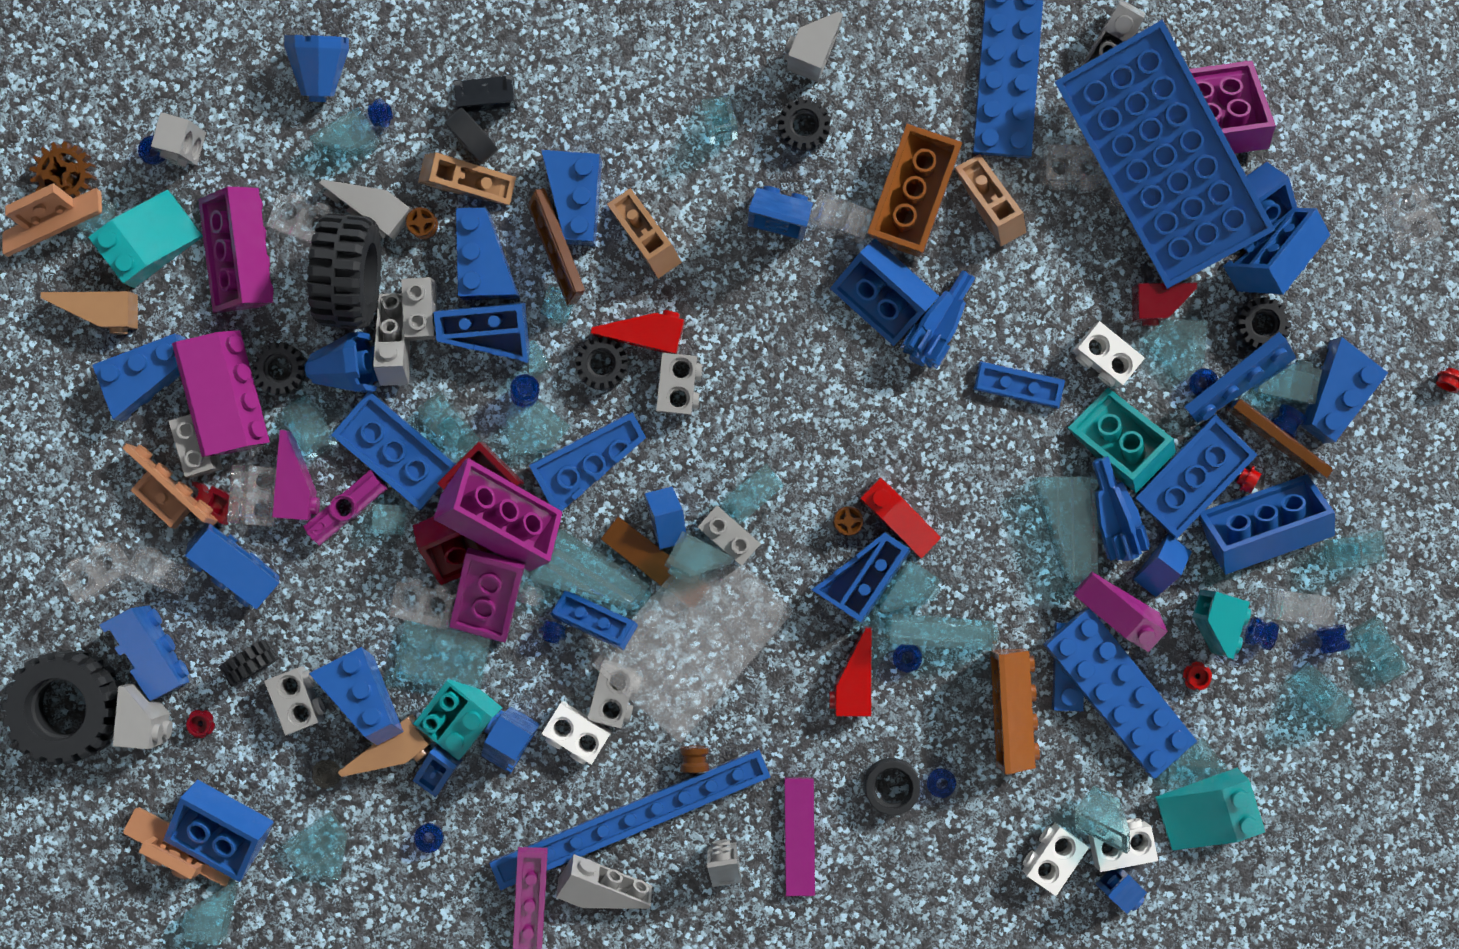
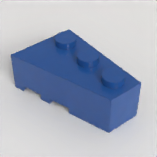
M541 150L561 230L567 245L596 247L602 168L600 154Z
M485 207L456 208L458 296L462 300L521 299L488 210Z
M1292 208L1273 224L1274 232L1268 234L1255 246L1253 243L1244 248L1246 253L1235 263L1229 260L1223 265L1238 292L1283 295L1290 288L1294 280L1305 269L1309 261L1331 235L1317 208Z
M525 303L446 309L433 312L437 342L504 356L526 363L531 360Z
M174 333L92 365L113 420L125 422L139 407L147 404L153 399L152 397L165 386L168 387L180 377L172 343L185 340L186 337Z
M1343 337L1330 340L1327 348L1329 350L1325 362L1320 368L1318 374L1320 376L1315 391L1311 394L1301 427L1323 444L1337 441L1388 374L1385 369Z
M204 523L187 544L185 557L188 558L187 563L199 572L204 570L211 575V581L219 588L225 590L227 587L234 592V598L245 607L251 605L257 610L279 584V575L252 552L248 553L236 544L238 540L231 534L227 537L215 528L216 523L214 525Z
M883 533L812 590L863 624L911 551L887 533Z
M150 605L130 608L99 626L103 632L110 630L119 644L115 646V650L119 656L124 653L126 654L133 667L130 669L131 674L149 701L163 697L190 681L187 677L189 672L182 660H178L174 652L175 644L168 634L165 635L160 625L162 624V619L159 613L154 608L152 609Z
M360 647L309 673L361 734L374 744L379 745L404 732L376 660L364 648Z
M513 707L508 708L505 712L501 710L499 714L497 713L495 717L493 716L484 731L488 736L484 741L481 756L511 774L541 724Z

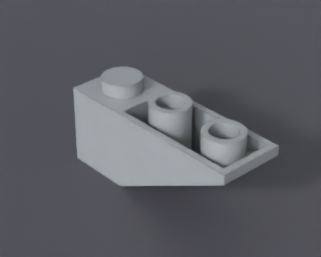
M1119 0L1082 65L1133 37L1145 18V12L1123 0Z
M323 179L319 182L326 188L323 194L338 204L342 200L350 206L346 210L348 213L372 218L379 227L382 239L388 235L395 240L405 227L407 215L412 210L387 190Z
M402 293L379 294L373 368L380 386L409 385L410 340L404 337Z
M729 839L712 842L713 846H708L707 868L712 887L742 883L737 843H730Z
M573 854L558 878L556 898L581 908L649 909L651 907L652 885Z

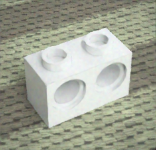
M1100 321L1089 329L1072 350L1077 355L1075 359L1088 369L1092 367L1100 373L1098 378L1109 387L1124 385L1145 359ZM1091 340L1100 343L1101 353L1099 355H1094L1090 352L1089 343ZM1114 358L1120 359L1123 362L1124 369L1121 374L1114 372L1111 364Z
M562 701L542 734L546 736L545 741L557 749H560L562 746L572 752L570 757L583 765L586 762L592 765L612 731L600 723L587 720V715ZM558 720H566L571 726L570 733L560 734L556 730V722ZM585 735L592 736L596 742L595 748L591 750L584 749L580 743L581 737Z
M1140 818L1126 820L1124 825L1113 827L1112 824L1099 825L1095 827L1096 831L1088 832L1094 866L1100 872L1158 861L1152 827ZM1136 834H1141L1143 838L1142 843L1138 847H1131L1130 841L1132 837ZM1107 840H1113L1114 847L1112 851L1102 853V844Z
M1054 822L1052 827L1048 826L1042 832L1039 838L1041 843L1036 851H1030L1024 859L1023 865L1025 867L1022 871L1030 879L1057 896L1089 847ZM1059 839H1067L1068 845L1066 849L1061 852L1055 851V843ZM1043 863H1050V873L1045 876L1039 875V867Z

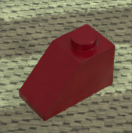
M1142 283L1133 286V322H1141L1143 327L1159 326V321L1168 319L1197 289V283H1177L1168 289L1164 283Z

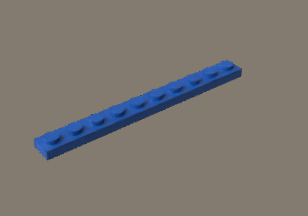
M757 749L709 769L707 772L697 774L525 847L548 848V871L569 862L573 854L580 857L768 779L771 776L760 749ZM518 850L496 858L489 863L500 890L516 884Z

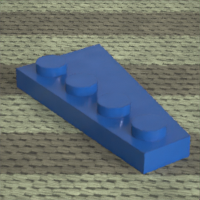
M1278 332L1184 407L1197 423L1211 418L1217 410L1297 359L1288 341Z
M632 411L529 464V467L549 504L563 511L594 482L606 474L610 468L639 445L646 436Z

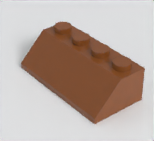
M906 124L867 235L893 249L922 258L960 153L962 142Z
M1025 648L990 650L996 766L1004 774L1035 769V760L1040 759L1039 744L1034 743V731H1038V717L1032 710V702H1036L1037 699L1036 686L1031 684V673L1035 672L1034 656L1030 655L1029 650Z

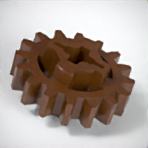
M63 141L61 147L59 144L52 142V150L49 151L42 147L41 152L43 156L41 158L38 156L33 157L38 164L37 167H30L29 170L36 173V176L30 179L31 183L39 185L35 191L54 183L69 196L75 198L84 194L85 190H92L93 188L88 185L89 181L97 180V177L90 174V171L96 169V165L87 163L91 156L86 152L82 153L83 149L79 146L74 145L72 147L66 141ZM66 156L74 157L78 163L70 162Z

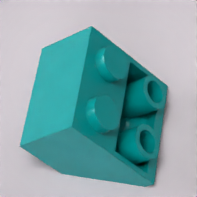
M1200 589L1192 618L1211 653L1234 659L1235 654H1238L1242 647L1243 638L1240 635L1243 625L1246 626L1251 616L1250 602L1219 592Z
M448 679L413 724L459 761L485 731L493 716L495 717L503 707L482 690Z

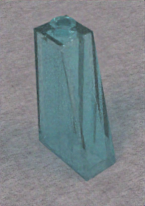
M1097 477L1033 478V484L1063 581L1072 582V588H1078L1091 572L1098 575V522L1095 496Z
M560 529L557 534L551 561L536 568L529 578L536 583L635 610L638 605L643 608L652 594L648 591L650 583L564 529Z
M887 610L884 639L892 644L992 651L993 644L997 645L999 629L994 627L995 621Z

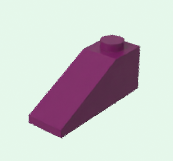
M280 430L272 517L311 520L319 513L320 499L316 497L317 491L293 432Z
M1091 572L1073 592L1074 596L1125 639L1147 652L1168 632L1160 612L1094 572Z

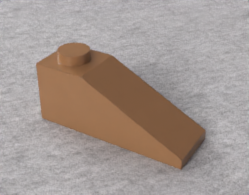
M434 152L424 155L418 183L447 192L510 205L516 177Z
M980 154L955 167L958 177L984 223L1000 246L1026 233L1024 213Z
M631 188L607 203L609 209L658 279L682 263L669 239Z
M129 291L41 292V299L99 327L108 329L109 334L126 335L128 330L138 329L137 294Z
M412 714L400 723L404 731L403 733L379 745L373 744L338 773L341 777L405 764L412 758L418 762L430 752L427 746L434 741L413 724L416 718Z

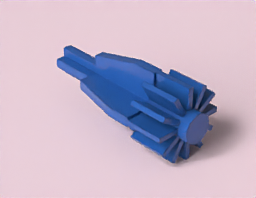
M961 271L950 291H944L925 313L918 325H913L900 347L904 349V353L910 354L909 359L919 366L926 364L928 368L933 366L937 369L950 349L947 343L950 342L955 334L966 303L963 298L975 280L973 275H969L966 271Z
M1109 457L1095 459L1092 464L1099 483V491L1095 492L1098 525L1107 558H1110L1111 561L1116 558L1117 560L1122 559V561L1136 559L1142 554L1141 551H1148V547H1151L1145 526L1141 524L1142 521L1138 509L1123 482H1116Z

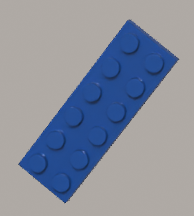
M984 0L972 154L1030 158L1032 156L1043 0Z
M1089 607L1082 609L1043 644L1150 778H1157L1197 742Z

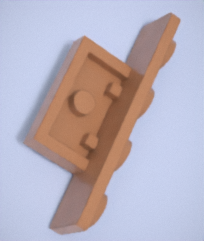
M53 183L6 205L5 215L18 225L2 233V253L9 257L101 214V191L95 188L72 198Z
M126 443L122 447L147 471L130 491L170 528L176 529L190 512L204 523L214 525L218 521L211 514L213 509L202 500L197 502L191 496L193 491L181 481L177 483L170 477L173 474L170 469L161 463L156 464L151 459L153 454L140 444L136 447Z
M140 807L134 810L123 833L142 843L139 853L145 855V859L148 862L157 866L164 865L172 869L171 873L181 879H192L201 874L222 886H226L229 883L231 877L163 841L170 824L169 822Z

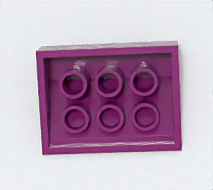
M1253 61L1189 69L1234 154L1269 149L1276 125Z

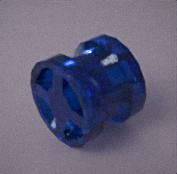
M528 374L515 377L510 386L512 402L521 408H529L537 402L540 392L538 381Z
M1281 404L1278 408L1279 414L1276 418H1272L1271 422L1295 439L1298 434L1297 429L1299 425L1304 424L1307 417L1292 406Z
M1253 616L1245 632V643L1252 646L1259 644L1262 649L1270 651L1278 637V623L1272 621L1265 623L1261 618Z
M1346 624L1331 625L1316 630L1317 636L1322 641L1320 646L1322 654L1340 652L1351 648L1350 641L1346 640L1345 637L1347 631Z

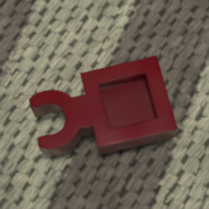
M192 482L191 485L196 487L199 492L198 496L193 498L197 502L202 500L213 509L211 514L218 520L217 522L228 525L240 498L219 487L211 486L208 489L203 483Z

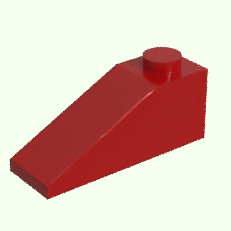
M663 310L662 314L652 313L592 327L591 334L592 336L608 337L616 342L653 351L677 354L685 321L679 318V313Z
M881 477L877 478L858 498L921 559L941 539L926 521Z
M863 626L834 684V691H829V709H834L836 716H871L872 628L870 626Z

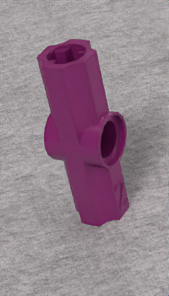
M369 470L345 492L334 497L326 508L303 527L306 533L321 546L349 521L356 519L362 510L388 488L379 476L372 470ZM344 500H348L352 505V510L347 516L341 514L339 508Z

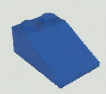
M764 186L763 189L757 188L748 211V226L803 241L813 202H809L807 196L792 193L791 197L780 194V190L775 187Z

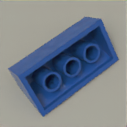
M1308 474L1204 510L1199 515L1211 552L1225 575L1335 536V512Z

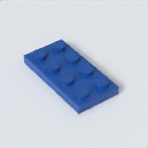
M368 392L331 434L419 511L427 505L441 488L437 483L456 465V463L372 392Z
M1213 415L1133 499L1171 536L1178 538L1255 459L1257 454L1217 415Z

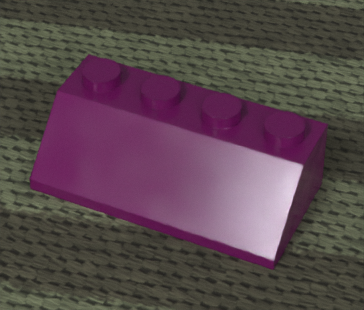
M227 186L198 199L213 313L253 309L273 303L274 288L270 280V258L267 255L266 229L263 226V203L259 195V188Z
M241 331L215 332L172 343L201 456L209 457L248 451L270 443Z
M467 458L442 492L434 520L504 558L525 563L524 569L530 572L551 561L563 512Z

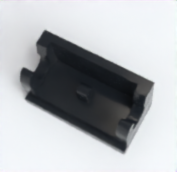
M513 74L463 81L460 79L454 80L457 109L462 108L469 113L517 107Z

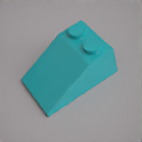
M166 190L111 219L88 238L121 282L136 288L201 239L203 234L172 193Z
M1107 388L1068 427V430L1097 459L1108 456L1114 476L1135 493L1176 453L1174 438L1110 388Z
M1238 768L1155 797L1172 850L1236 843L1265 833L1251 782Z

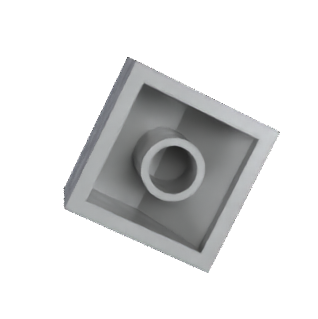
M840 12L833 13L800 27L796 37L791 35L785 48L784 60H787L786 70L818 83L839 33L843 14Z
M137 681L118 686L113 746L151 749L167 742V738L169 739L172 733V721H169L170 713L159 699L149 701Z

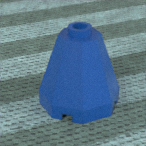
M284 35V47L301 95L309 96V102H327L326 96H334L349 51V38Z
M364 332L348 333L310 354L308 361L305 363L306 376L311 379L313 384L363 393L376 391L377 386L373 385L375 381H378L373 368L375 346L370 347L368 343L369 340H372L370 334Z

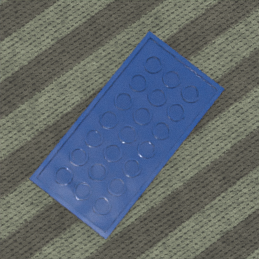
M1163 19L1055 81L1057 88L1167 289L1275 231Z

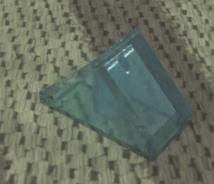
M729 94L701 100L710 145L738 139V125Z

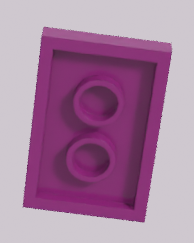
M468 548L449 627L505 643L508 638L525 563Z

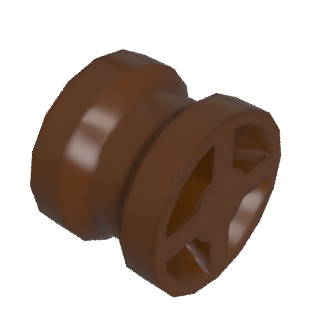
M418 207L408 213L406 225L415 237L427 240L437 233L439 223L430 210Z
M842 507L836 511L833 517L834 528L843 535L856 534L863 526L862 514L854 507Z
M703 745L681 746L680 754L683 756V762L680 764V771L689 773L709 771V764L706 762L709 747Z

